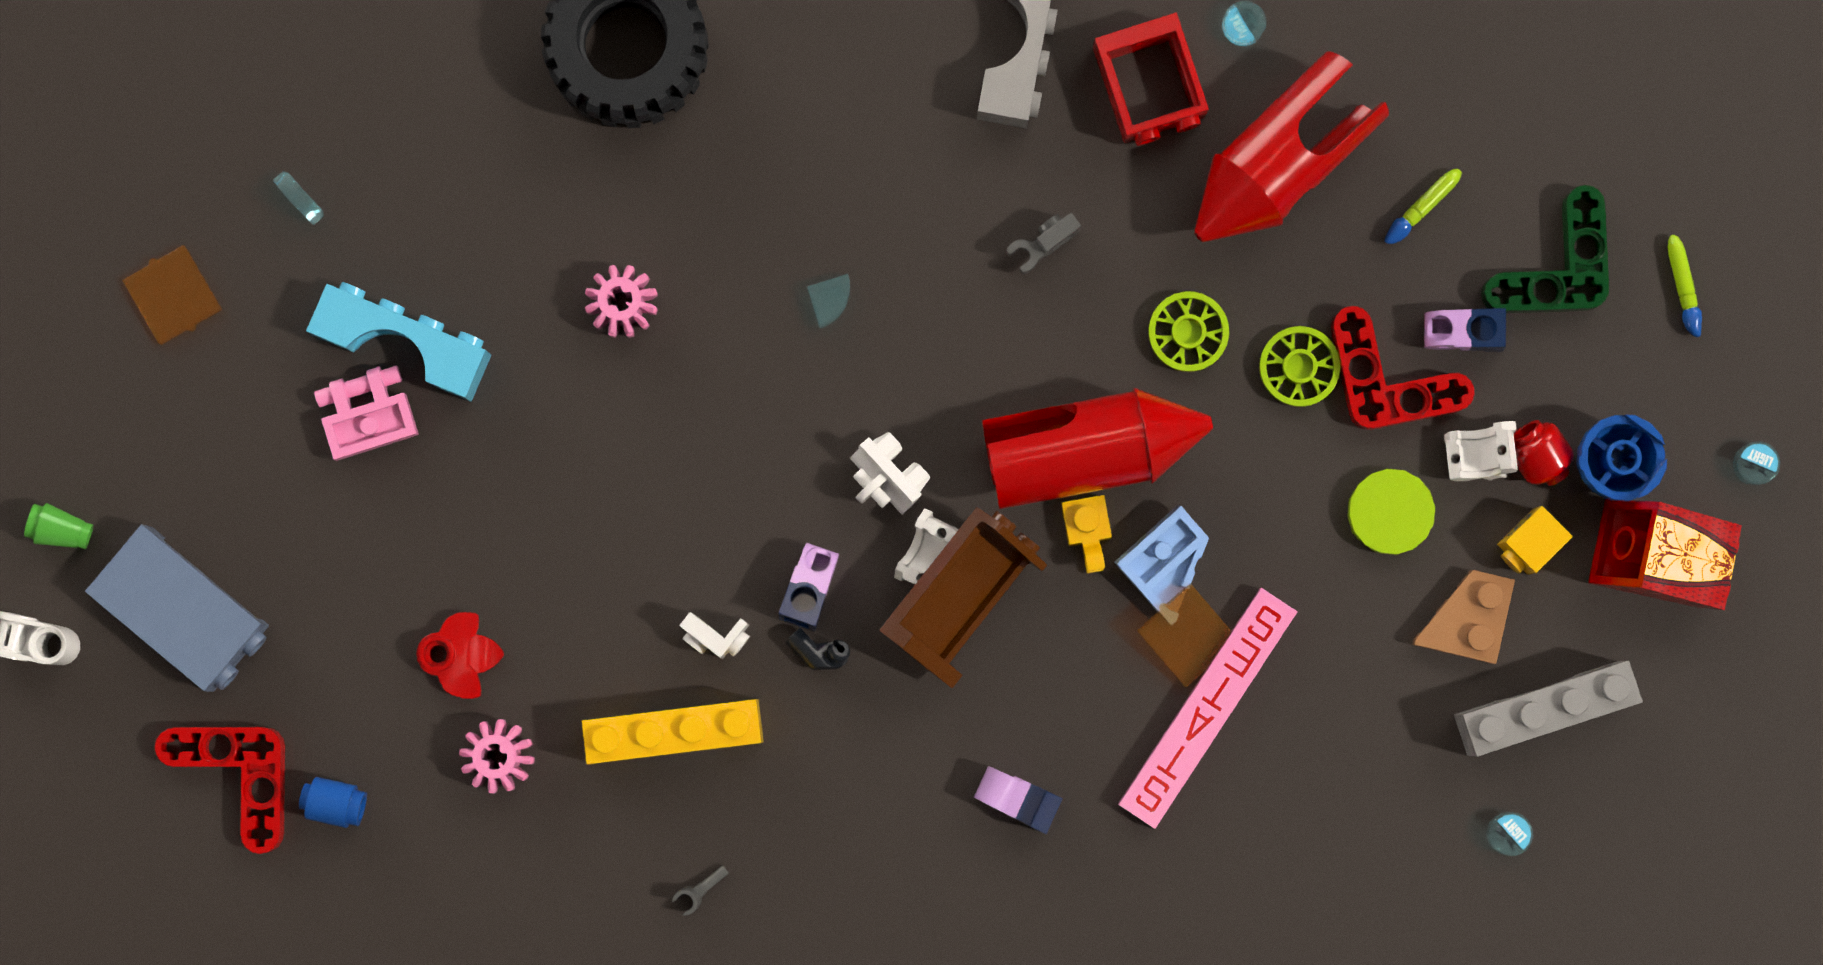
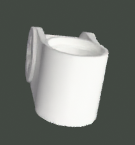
M0 611V657L49 665H66L77 658L80 651V640L73 630L63 626L40 622L36 618ZM57 634L61 640V649L56 656L52 657L47 648L48 641L53 635Z

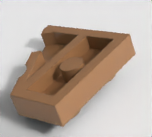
M1470 570L1457 585V589L1438 608L1429 623L1415 636L1412 645L1489 664H1496L1515 580Z

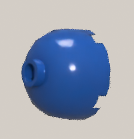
M1614 415L1597 421L1585 432L1577 448L1576 466L1581 480L1593 493L1610 501L1627 502L1649 494L1660 484L1667 469V459H1665L1663 447L1665 443L1662 435L1650 422L1636 415Z

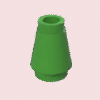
M45 503L44 506L34 504L27 519L24 537L34 539L33 543L39 545L87 549L94 525L86 523L84 520L49 503Z

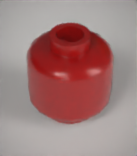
M1534 420L1525 424L1514 433L1517 467L1528 483L1538 485L1546 482L1548 486H1552L1568 476L1570 472L1568 467L1573 461L1574 450L1555 424L1550 422L1541 423L1539 420Z

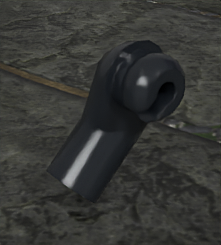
M801 628L785 641L812 670L838 669L847 663L850 656V648L845 641L838 639L833 642L815 643Z

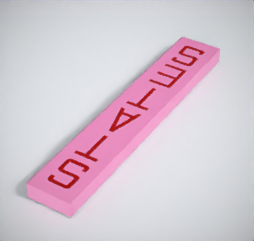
M1263 588L1258 590L1118 805L1154 829L1157 827L1297 614L1296 610Z

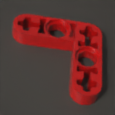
M1348 306L1334 316L1331 323V333L1334 346L1339 354L1340 375L1349 416L1357 427L1364 430H1373L1452 414L1467 408L1472 403L1474 386L1467 376L1460 373H1448L1386 386L1370 315L1363 308ZM1347 315H1352V319L1355 322L1361 321L1363 327L1356 332L1357 342L1361 344L1367 341L1368 348H1357L1349 353H1345L1344 346H1351L1353 344L1350 332L1342 331L1340 326L1347 321ZM1356 356H1363L1371 362L1372 373L1365 380H1358L1350 374L1349 363ZM1449 382H1453L1456 388H1463L1464 395L1458 398V404H1454L1452 398L1439 399L1435 401L1438 409L1432 410V395L1427 385H1433V393L1448 389ZM1372 383H1376L1377 390H1371L1368 393L1371 404H1379L1380 412L1374 415V421H1369L1368 416L1360 415L1358 408L1365 405L1364 394L1361 392L1358 395H1354L1353 388H1364ZM1413 389L1421 394L1423 406L1419 412L1408 413L1401 407L1400 397L1405 390Z
M175 727L160 733L156 739L155 752L158 759L167 766L241 767L240 835L242 843L246 849L257 854L272 852L279 847L284 836L285 743L278 731L268 727ZM196 733H201L198 745L200 761L196 760L198 751L180 752L178 760L175 759L174 752L167 751V743L174 742L175 735H179V741L182 743H197ZM239 733L245 734L242 743L261 741L262 734H265L266 741L274 743V750L266 752L265 759H261L259 751H242L244 760H239L242 749ZM218 734L228 737L232 746L229 755L221 760L216 759L209 752V743ZM262 777L269 779L274 785V795L266 803L255 800L251 791L253 783ZM274 807V816L265 815V829L272 830L273 837L266 839L264 846H260V840L252 838V830L260 827L261 815L251 816V808L265 810Z

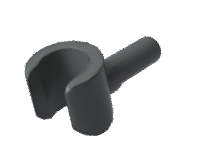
M723 865L720 866L701 883L699 882L694 887L685 886L676 892L672 903L682 894L689 895L693 900V906L682 915L692 914L700 907L702 897L707 891L727 876L729 872Z

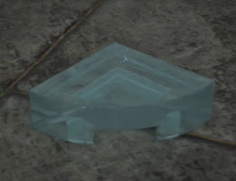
M283 171L273 180L287 199L312 225L324 216V211L301 188L300 184L289 172Z
M848 274L807 286L820 329L832 324L845 310L850 296Z

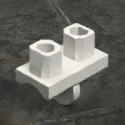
M890 432L883 434L873 441L868 437L850 457L860 469L853 477L864 488L855 498L862 504L872 497L881 508L891 502L903 515L922 495L920 491L930 479V475L920 464L915 462L903 472L893 464L891 460L902 451V447Z

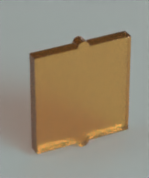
M185 245L180 246L158 260L151 258L148 266L122 280L160 345L187 330L195 331L197 324L223 310Z
M1189 584L1186 588L1184 587L1167 604L1161 603L1159 606L1160 611L1137 630L1185 687H1188L1209 667L1232 632L1192 584Z

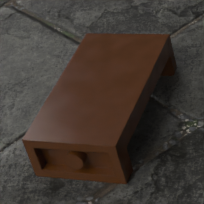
M976 507L879 630L950 688H953L963 675L949 663L1028 564H1032L1040 571H1043L1047 566L1036 555L1040 547L1021 532L1016 537L1013 531L1017 526L998 511L991 517Z

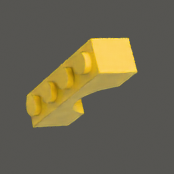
M759 699L582 720L587 764L764 742Z

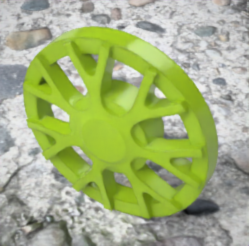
M1186 291L1167 297L1157 306L1149 322L1148 337L1154 354L1166 366L1181 372H1196L1211 366L1223 354L1229 339V324L1223 309L1216 301L1202 293ZM1182 299H1189L1187 306L1182 303ZM1193 299L1206 304L1201 317L1189 314ZM1177 301L1183 312V315L1176 321L1166 310V307ZM1208 307H1211L1214 312L1207 314ZM1161 312L1165 314V319L1158 318ZM1218 316L1222 328L1206 332V326L1203 321ZM1156 322L1172 325L1171 335H1156ZM1222 332L1221 340L1215 337V334ZM1205 337L1220 344L1214 355H1211L1200 346ZM1156 339L1163 340V343L1159 346ZM1170 341H1174L1180 347L1172 359H1169L1161 350ZM1195 348L1199 364L1185 365V349ZM1202 355H1205L1209 359L1203 362ZM1180 357L1181 364L1175 362L1176 358Z
M1305 326L1286 328L1275 334L1265 345L1259 361L1260 377L1266 390L1279 402L1293 407L1314 405L1326 398L1335 388L1341 368L1339 354L1333 342L1322 332ZM1295 334L1308 335L1306 350L1295 349ZM1291 335V341L1288 342L1284 337ZM1312 337L1319 341L1316 344H1312ZM1279 340L1290 351L1284 359L1271 350L1273 345ZM1323 343L1330 355L1317 362L1311 351ZM1270 354L1274 360L1267 361L1268 355ZM1332 358L1333 366L1327 365L1326 361ZM1281 364L1284 375L1269 378L1266 365ZM1318 367L1333 371L1329 383L1314 377ZM1285 379L1295 384L1290 397H1286L1278 392ZM1273 381H1277V385L1275 388L1271 383ZM1310 381L1315 388L1317 396L1305 399L1301 384ZM1319 385L1326 387L1323 392L1320 391ZM1295 394L1299 395L1300 400L1293 399Z

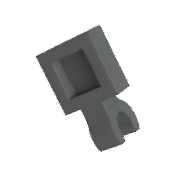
M1072 212L1063 219L1059 214H1056L1038 228L1041 235L1035 241H1014L1007 248L1006 254L1010 257L1016 251H1026L1029 254L1030 260L1019 271L1022 274H1027L1036 267L1041 259L1046 258L1076 236L1082 226Z

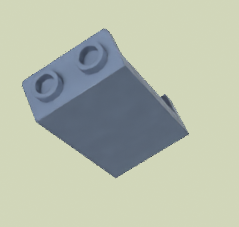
M141 524L85 592L203 691L214 692L217 688L220 690L225 689L237 676L239 670L235 666L245 654L251 657L264 644L267 637L263 633L269 627V624L262 619L256 618L164 541L165 537L156 529Z

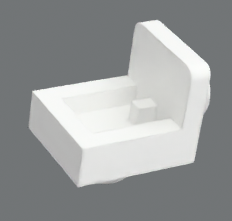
M692 612L679 625L687 631L682 639L701 654L708 648L722 659L727 653L734 657L750 637L744 632L749 624L741 618L725 638Z

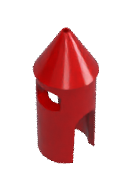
M1325 52L1220 154L1213 156L1194 235L1198 240L1207 242L1281 226L1283 219L1290 213L1294 204L1306 192L1315 189L1388 118L1389 109L1386 102H1381L1373 110L1365 105H1359L1310 150H1307L1302 144L1298 133L1299 122L1353 65L1351 62L1337 53Z
M1133 388L1131 392L982 420L993 485L996 487L999 509L1150 481L1153 484L1213 429L1211 416L1137 388Z

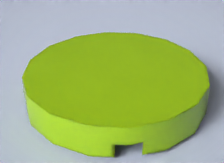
M1385 469L1368 475L1357 485L1349 499L1347 517L1352 533L1363 545L1378 554L1397 555L1413 550L1427 538L1434 525L1435 505L1430 490L1420 478L1405 470Z

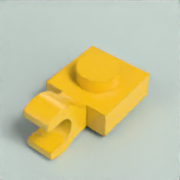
M1104 495L1062 502L1061 507L1068 545L1082 544L1087 574L1104 571L1105 563L1100 541L1112 538Z

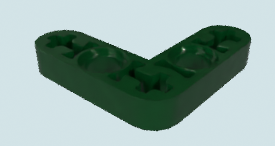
M1589 185L1578 186L1568 193L1563 200L1565 271L1503 272L1495 274L1485 282L1481 291L1482 302L1487 309L1506 308V313L1588 311L1597 308L1605 302L1609 294L1606 209L1604 196L1597 188ZM1581 195H1585L1586 202L1593 203L1594 208L1586 214V225L1595 223L1596 229L1589 227L1576 231L1573 229V225L1578 226L1583 222L1581 209L1574 208L1573 203L1577 202ZM1589 237L1596 243L1597 252L1593 259H1582L1576 254L1574 245L1577 238ZM1563 279L1569 280L1567 288H1578L1585 284V279L1589 280L1590 287H1597L1598 293L1590 298V302L1586 301L1585 294H1571L1567 296L1569 303H1564L1566 286ZM1520 280L1526 281L1524 298L1527 305L1521 304L1523 295L1511 296L1505 300V304H1500L1499 297L1492 296L1491 291L1499 287V282L1504 283L1506 290H1519L1522 287ZM1546 280L1554 285L1556 297L1553 302L1546 304L1536 299L1533 292L1536 282Z

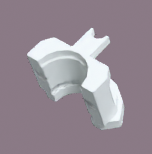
M1516 421L1493 423L1492 427L1482 430H1456L1444 434L1450 480L1470 481L1483 478L1492 481L1496 478H1507L1508 473L1516 472L1518 470L1514 442ZM1506 447V453L1503 455V449Z
M924 509L915 524L916 533L913 542L895 569L894 578L900 581L905 579L916 584L921 578V574L925 573L959 530L934 518L933 512L928 509ZM942 528H944L947 533L945 538L942 537L940 533Z

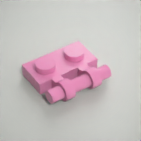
M397 365L383 370L380 367L369 369L366 371L367 375L346 382L341 378L329 382L330 387L314 391L319 407L334 403L337 414L321 418L334 460H342L419 435L407 394L403 392L389 397L387 386L402 382L401 373ZM372 391L375 402L352 409L350 398Z

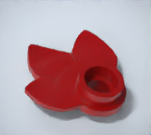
M461 612L451 615L445 620L439 632L431 633L421 640L416 653L420 667L425 672L438 676L443 689L447 693L465 699L481 696L482 690L478 674L493 668L504 657V651L494 640L477 634L479 615L476 613ZM437 646H443L447 652L445 660L440 663L432 658V651Z

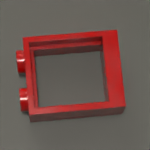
M1177 12L1095 38L1092 48L1124 143L1135 140L1136 145L1140 146L1161 138L1159 132L1175 127L1177 133L1201 125L1200 119L1206 117L1209 108ZM1168 41L1190 107L1133 125L1111 59Z

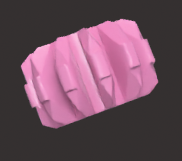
M615 265L609 266L610 280L606 281L599 273L594 276V280L601 286L600 290L586 289V296L598 301L587 305L585 310L588 315L599 314L593 323L598 330L610 322L608 327V335L615 338L622 325L626 336L631 338L634 337V329L632 327L634 322L637 321L644 330L649 327L646 319L642 317L643 313L649 315L657 314V307L645 303V301L656 298L658 293L655 288L643 289L650 280L645 273L633 281L635 276L633 266L627 265L623 277H620L618 269ZM620 292H624L627 298H632V303L626 302L628 309L624 311H619L616 305H611L612 300L617 301L615 295Z
M497 720L494 733L488 722H481L479 728L483 738L473 732H468L465 736L475 747L474 749H460V756L472 757L473 763L464 765L461 770L464 774L475 770L479 772L472 781V785L476 788L480 787L488 778L487 788L489 793H497L500 780L506 791H512L515 789V783L511 774L522 781L529 777L527 772L520 768L519 765L520 763L526 765L534 764L535 758L533 756H522L521 750L533 745L532 740L525 739L518 743L515 741L522 732V727L519 725L511 728L506 735V720ZM495 744L500 745V752L507 754L506 762L498 763L499 769L494 768V760L487 759L488 751L496 750Z

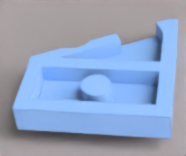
M1177 505L1114 563L1167 624L1172 625L1178 617L1179 613H1177L1186 588L1189 589L1195 575L1194 568L1198 559L1203 555L1209 537L1183 507Z

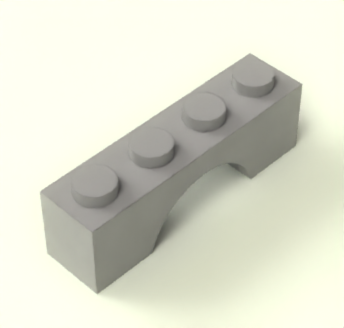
M1007 0L1018 10L1024 21L1026 40L1018 54L1010 61L994 68L985 69L977 120L1027 129L1029 117L1038 118L1042 93L1034 91L1037 75H1046L1050 51L1042 50L1044 34L1053 35L1058 11L1049 8L1051 0Z
M1629 660L1616 661L1576 674L1571 678L1534 691L1454 714L1467 756L1478 757L1642 703L1643 700Z

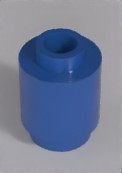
M315 777L312 784H304L299 799V809L305 810V819L343 828H347L349 824L359 826L366 807L367 792L359 791L357 785Z

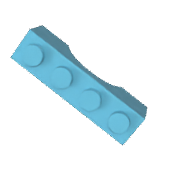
M341 282L339 288L326 284L306 332L353 353L362 344L377 336L399 335L408 338L415 343L423 356L425 381L434 387L472 402L491 358V354L482 348L483 340L460 331L458 338L442 332L445 326L443 323L424 315H420L418 321L403 316L405 308L381 298L379 305L363 299L365 291L348 283Z

